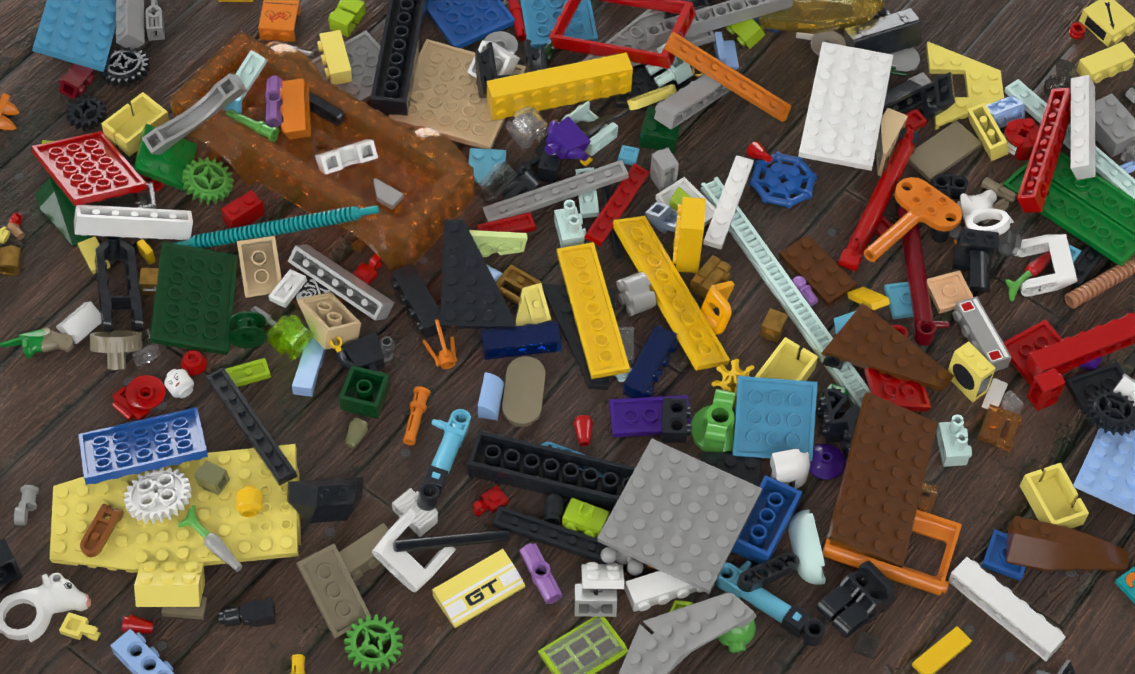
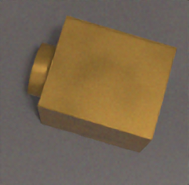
M141 268L139 287L142 295H155L158 268Z
M770 308L762 324L760 336L766 340L778 343L786 326L788 314Z

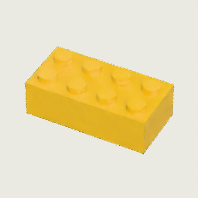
M683 197L682 204H678L672 261L673 264H676L678 272L698 273L704 233L705 198Z

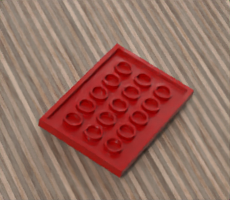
M102 131L31 146L33 155L74 206L85 205L95 201L99 202L104 199L146 190V182Z

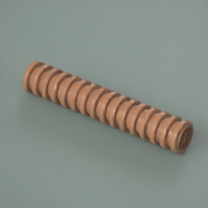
M1135 255L1122 267L1116 265L1079 286V288L1065 294L1067 305L1075 309L1077 306L1082 305L1086 301L1091 300V298L1134 275Z

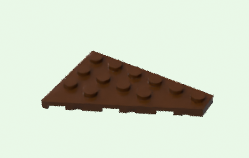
M864 303L859 306L821 353L823 356L837 357L839 361L849 362L852 365L865 369L869 367L879 370L881 374H889L904 381L912 380L920 383L921 386L931 387L940 392L946 388L954 375Z

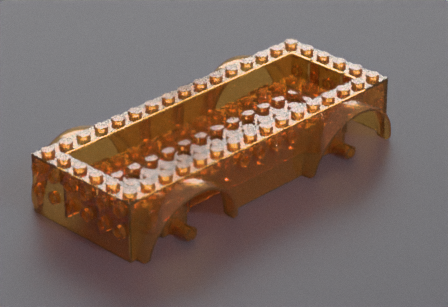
M240 31L224 47L220 48L218 53L213 58H210L201 69L197 70L189 81H186L176 93L172 94L169 101L173 118H175L202 99L221 79L230 73L235 75L252 50L268 61L242 100L241 114L255 121L266 122L265 95L267 79L271 76H278L283 81L304 78L309 85L311 93L343 111L346 120L340 126H336L310 111L311 137L289 140L283 134L280 125L278 126L279 136L272 143L226 115L227 111L222 109L188 135L200 140L213 149L207 155L209 161L212 162L215 158L217 163L223 157L236 170L246 185H251L258 181L310 214L342 209L344 207L356 206L366 208L378 205L379 213L362 216L358 221L339 223L337 226L357 237L351 244L355 251L357 250L360 253L368 245L387 265L391 274L392 271L411 263L414 265L444 232V219H456L474 199V167L469 165L463 153L451 140L440 132L425 126L406 128L395 122L381 111L368 106L366 102L356 99L352 94L339 89L337 85L324 80L320 71L308 57L286 43L269 42L263 44ZM366 139L374 141L378 158L364 163L352 164L343 167L342 170L326 175L319 171L315 155ZM375 178L404 194L403 199L393 210L377 201L374 187Z

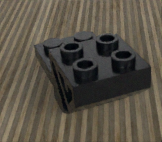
M836 388L823 389L822 397H819V407L816 409L817 418L821 419L822 422L820 426L821 435L825 436L826 443L840 442L841 451H844L846 456L844 457L846 467L860 407L853 405L847 411L845 408L848 396Z

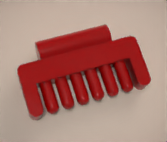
M122 387L112 395L115 401L112 407L129 421L133 418L142 420L151 413V409L138 410L127 402L125 398L126 387Z

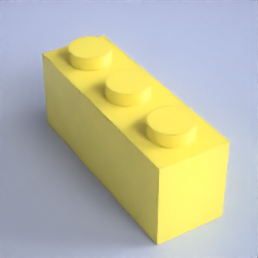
M341 30L320 33V41H317L319 52L323 53L321 61L322 65H326V68H324L326 79H330L331 86L352 82L351 67Z
M1121 42L1080 59L1076 72L1080 76L1089 75L1093 83H1099L1107 77H1113L1119 72L1129 70L1133 66L1135 55L1124 42Z
M983 102L967 109L969 122L991 161L1008 155L1007 141L986 104Z

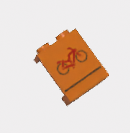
M264 0L258 27L260 40L295 42L294 29L297 15H300L301 11L300 0Z

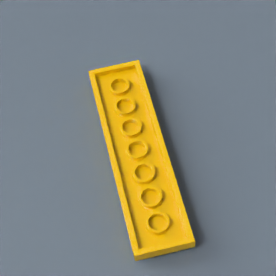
M594 242L558 248L559 264L591 379L630 372Z

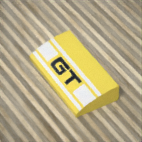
M501 549L432 590L434 599L454 628H457L525 588V584L506 552Z

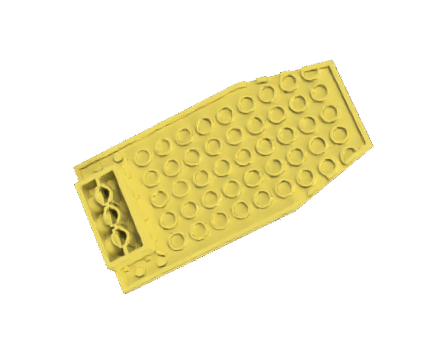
M296 445L278 446L297 473V477L288 482L300 481ZM254 448L208 453V457L200 460H191L179 465L164 467L165 471L171 467L173 472L178 469L180 474L184 473L185 477L189 480L192 497L188 499L189 504L184 505V511L178 510V516L172 514L171 520L166 517L163 523L159 519L154 524H152L151 520L146 524L143 519L137 521L136 517L132 518L126 509L124 493L128 492L127 486H133L131 481H138L137 475L145 476V471L140 474L123 476L119 479L101 481L97 484L86 485L84 477H80L53 486L50 560L52 563L74 566L80 564L87 565L90 568L104 567L114 571L120 569L130 573H138L140 564L149 561L160 563V565L169 561L176 563L194 561L204 563V566L227 564L205 546L204 538L193 527H178L179 522L186 519L192 505H195L198 522L209 533L217 534L238 562L299 556L298 545H301L300 514L287 502L288 482L279 486ZM206 460L226 469L230 481L219 496L200 487L196 481V470ZM246 485L255 486L263 494L262 510L256 516L250 518L241 516L235 508L236 492ZM102 504L110 505L112 509H122L124 511L123 517L116 524L100 554L92 558L86 557L80 549V543Z

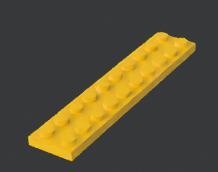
M646 216L614 220L613 228L638 272H644L651 283L649 288L650 291L655 293L656 303L695 370L728 365L730 361L728 355Z

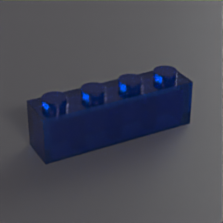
M548 321L540 324H526L516 326V329L481 330L484 360L561 351V336L558 322Z
M657 325L654 327L624 383L623 395L630 398L652 396L655 382L660 381L663 367L666 368L668 366L671 352L674 353L677 349V333Z

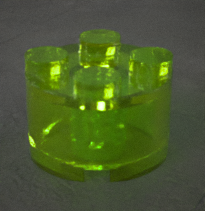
M291 315L290 317L281 316L266 336H269L268 342L277 352L282 355L287 353L289 354L288 358L294 360L309 345L314 334L301 324V320L297 316Z

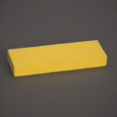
M866 287L847 292L850 300L859 304L864 303L872 310L890 304L888 297Z
M956 626L912 663V667L919 674H935L968 647L972 640Z

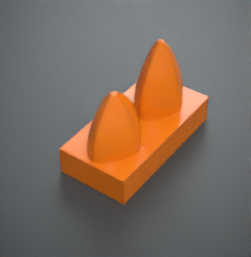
M5 93L2 94L0 99V129L15 130L16 126L4 115H17L19 111L13 103L8 101L10 95Z

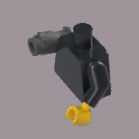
M376 332L342 345V339L338 336L336 337L338 341L337 346L333 344L332 340L329 341V346L336 350L335 354L341 366L347 370H350L351 365L380 372V369L385 367L384 362L391 360L394 356L395 343L392 338L388 336L383 337L380 345Z

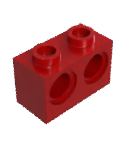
M1052 368L1034 377L1027 398L1037 412L1057 403L1065 385L1063 376L1055 368Z

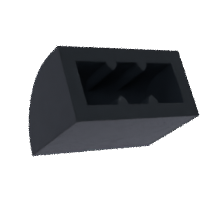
M970 250L967 255V285L971 292L990 293V255L986 252Z

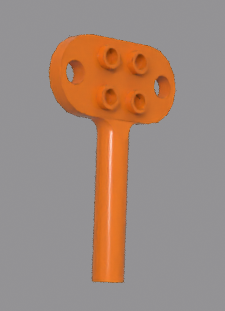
M910 177L899 181L895 189V199L908 212L864 250V256L870 262H875L918 223H925L938 231H951L957 228L962 218L960 206L920 178ZM902 187H908L910 190L906 191ZM946 218H952L954 221L950 222Z

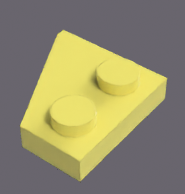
M539 283L522 288L515 330L551 320L542 284Z

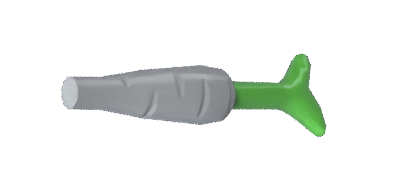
M192 505L186 519L180 521L178 527H193L204 538L205 546L212 553L230 565L236 572L240 571L242 565L236 560L230 549L217 534L209 533L198 522L195 505Z

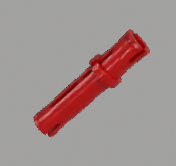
M507 0L509 4L508 11L515 18L514 27L517 40L521 41L522 38V41H525L526 30L522 16V7L519 5L518 0Z

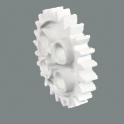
M162 467L159 471L153 469L152 473L145 471V476L137 475L139 480H132L133 486H127L128 492L124 493V502L128 513L131 514L132 518L136 517L137 521L143 519L145 524L149 520L154 524L157 519L163 523L166 517L171 520L172 514L178 516V510L184 511V505L189 504L188 499L192 497L190 493L192 489L188 478L185 477L184 473L180 474L178 469L173 472L171 467L167 471Z

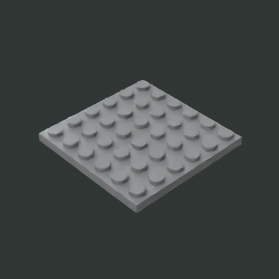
M651 439L601 530L597 541L710 594L762 492V488Z

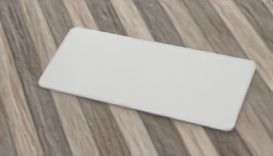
M993 378L982 407L997 412L1008 384Z

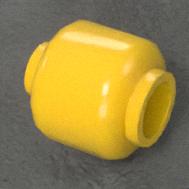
M246 485L236 492L235 508L237 512L243 517L250 518L256 516L262 510V492L252 485Z

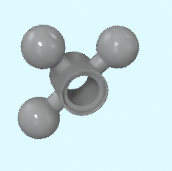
M605 547L601 551V559L605 563H612L616 560L620 564H627V570L631 575L637 576L642 573L643 564L641 561L611 547Z

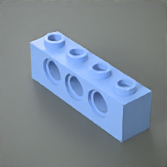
M130 629L110 645L113 654L132 674H174L172 666L166 660L162 662L159 659V653L154 647L151 646L149 648L145 644L146 640L140 633L135 634ZM136 652H142L139 656H133ZM149 666H156L153 670H146Z

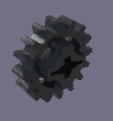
M81 95L79 100L74 98V103H69V108H66V116L70 125H75L76 129L82 127L83 131L88 127L90 130L93 129L92 126L99 127V122L103 123L104 118L107 117L105 104H103L102 100H98L97 96L91 98L88 95L87 98H84Z

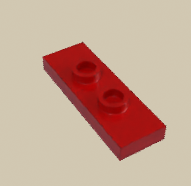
M531 212L477 225V231L527 233L536 230Z

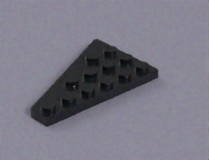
M444 219L441 328L516 329V322L464 219Z
M542 283L548 305L553 311L558 326L560 325L564 338L569 344L570 351L574 359H576L582 375L585 377L588 388L608 390L609 376L591 379L566 285ZM607 288L614 311L616 289Z

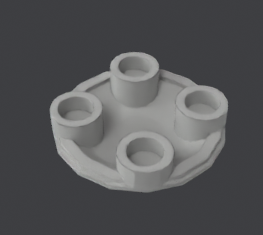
M914 48L891 53L893 55L891 66L896 67L894 71L908 72L918 68L920 57Z

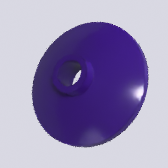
M828 444L814 446L809 472L814 477L822 480L837 478L845 467L844 456L841 451Z

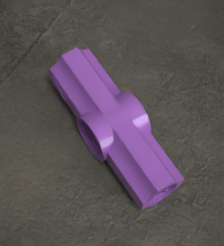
M271 76L267 79L265 95L266 125L277 128L282 123L280 107L283 105V99L280 97L283 79L278 76Z
M536 543L525 545L520 549V555L531 574L532 582L539 589L546 604L557 602L562 598V593L550 572L549 564L545 562ZM537 572H544L545 574H544V575H538V574H536V573H537Z

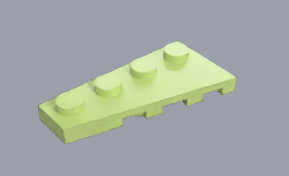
M469 230L482 257H489L493 253L505 255L524 252L528 239L527 233Z

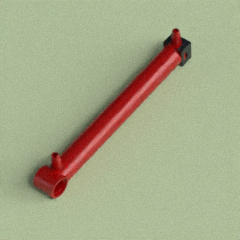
M909 126L908 129H902L894 151L847 247L844 248L840 256L839 266L854 272L858 270L864 250L867 248L905 167L918 145L920 134L914 132L913 126Z

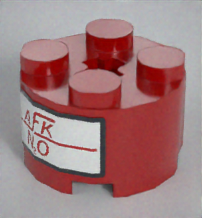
M1016 119L1008 122L1003 136L1007 141L1008 154L1016 157V160L1030 159L1039 131V127L1033 119Z

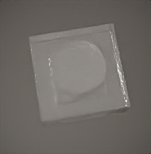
M1011 390L1004 394L1001 402L1005 411L1013 417L1020 414L1024 405Z

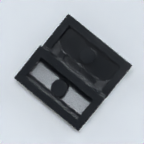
M951 72L934 78V83L923 87L925 102L922 103L923 116L926 120L944 112L955 103Z

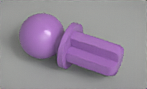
M802 276L794 277L792 282L810 306L818 302L817 297L811 291L812 287L806 285L805 278Z

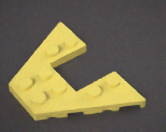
M927 42L926 51L929 74H947L949 72L952 74H964L967 97H955V103L951 107L934 116L935 129H939V126L949 122L954 123L958 119L968 117L967 109L983 102L988 105L1004 99L1001 70Z

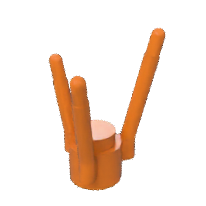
M436 319L435 323L443 350L438 353L437 357L427 341L424 339L422 342L435 360L437 367L441 366V369H450L457 362L454 337L450 338V352L446 347L439 320Z

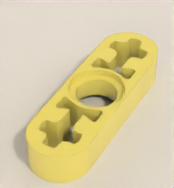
M674 84L667 85L627 100L629 109H640L667 99L671 94L673 95L677 92Z

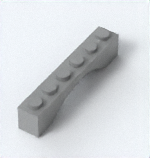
M230 73L217 82L196 104L172 120L156 127L142 137V140L151 154L160 155L248 90L238 75Z

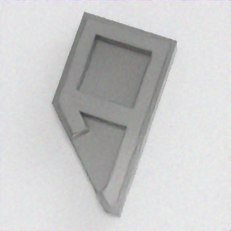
M374 179L377 201L393 210L403 199L404 194L380 180Z

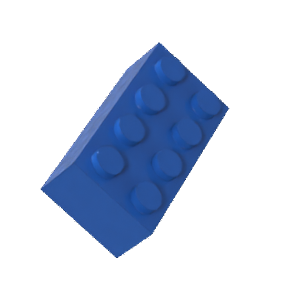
M766 475L759 486L762 488V492L731 551L757 564L772 558L800 503L802 491Z

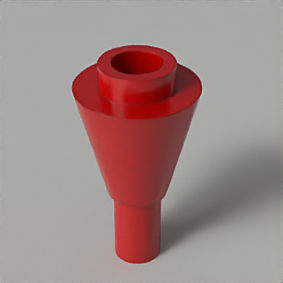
M755 141L748 146L747 154L750 158L765 160L768 163L772 161V156L767 154L760 142Z

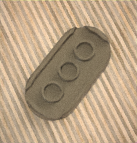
M523 356L516 358L509 364L506 371L502 412L504 417L509 420V423L518 427L531 425L532 422L540 418L542 412L545 368L539 360L533 357Z

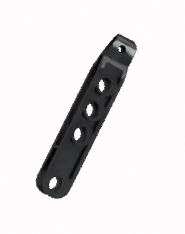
M104 236L103 243L95 249V268L102 331L113 332L112 310L130 309L132 331H143V314L135 249L126 243L123 237ZM105 260H120L124 263L128 296H111L110 292H108L109 278L107 277V262Z

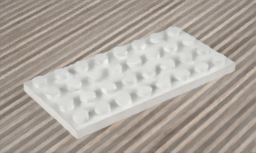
M822 42L798 157L872 171L893 55Z

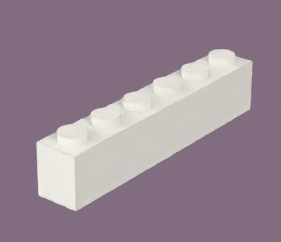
M1089 75L1071 78V170L1077 180L1095 177V86Z
M77 205L74 217L75 234L83 236L189 240L193 225L192 213L186 210Z
M966 557L951 572L948 580L951 585L1043 660L1047 661L1062 645L1066 636L1063 635L1059 628L1052 626L1043 615L1032 610L1024 600L1016 597L1008 587L1001 585L992 574L986 573L981 569L977 562Z

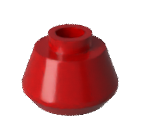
M190 350L184 354L180 367L190 376L199 375L205 371L207 359L200 352Z

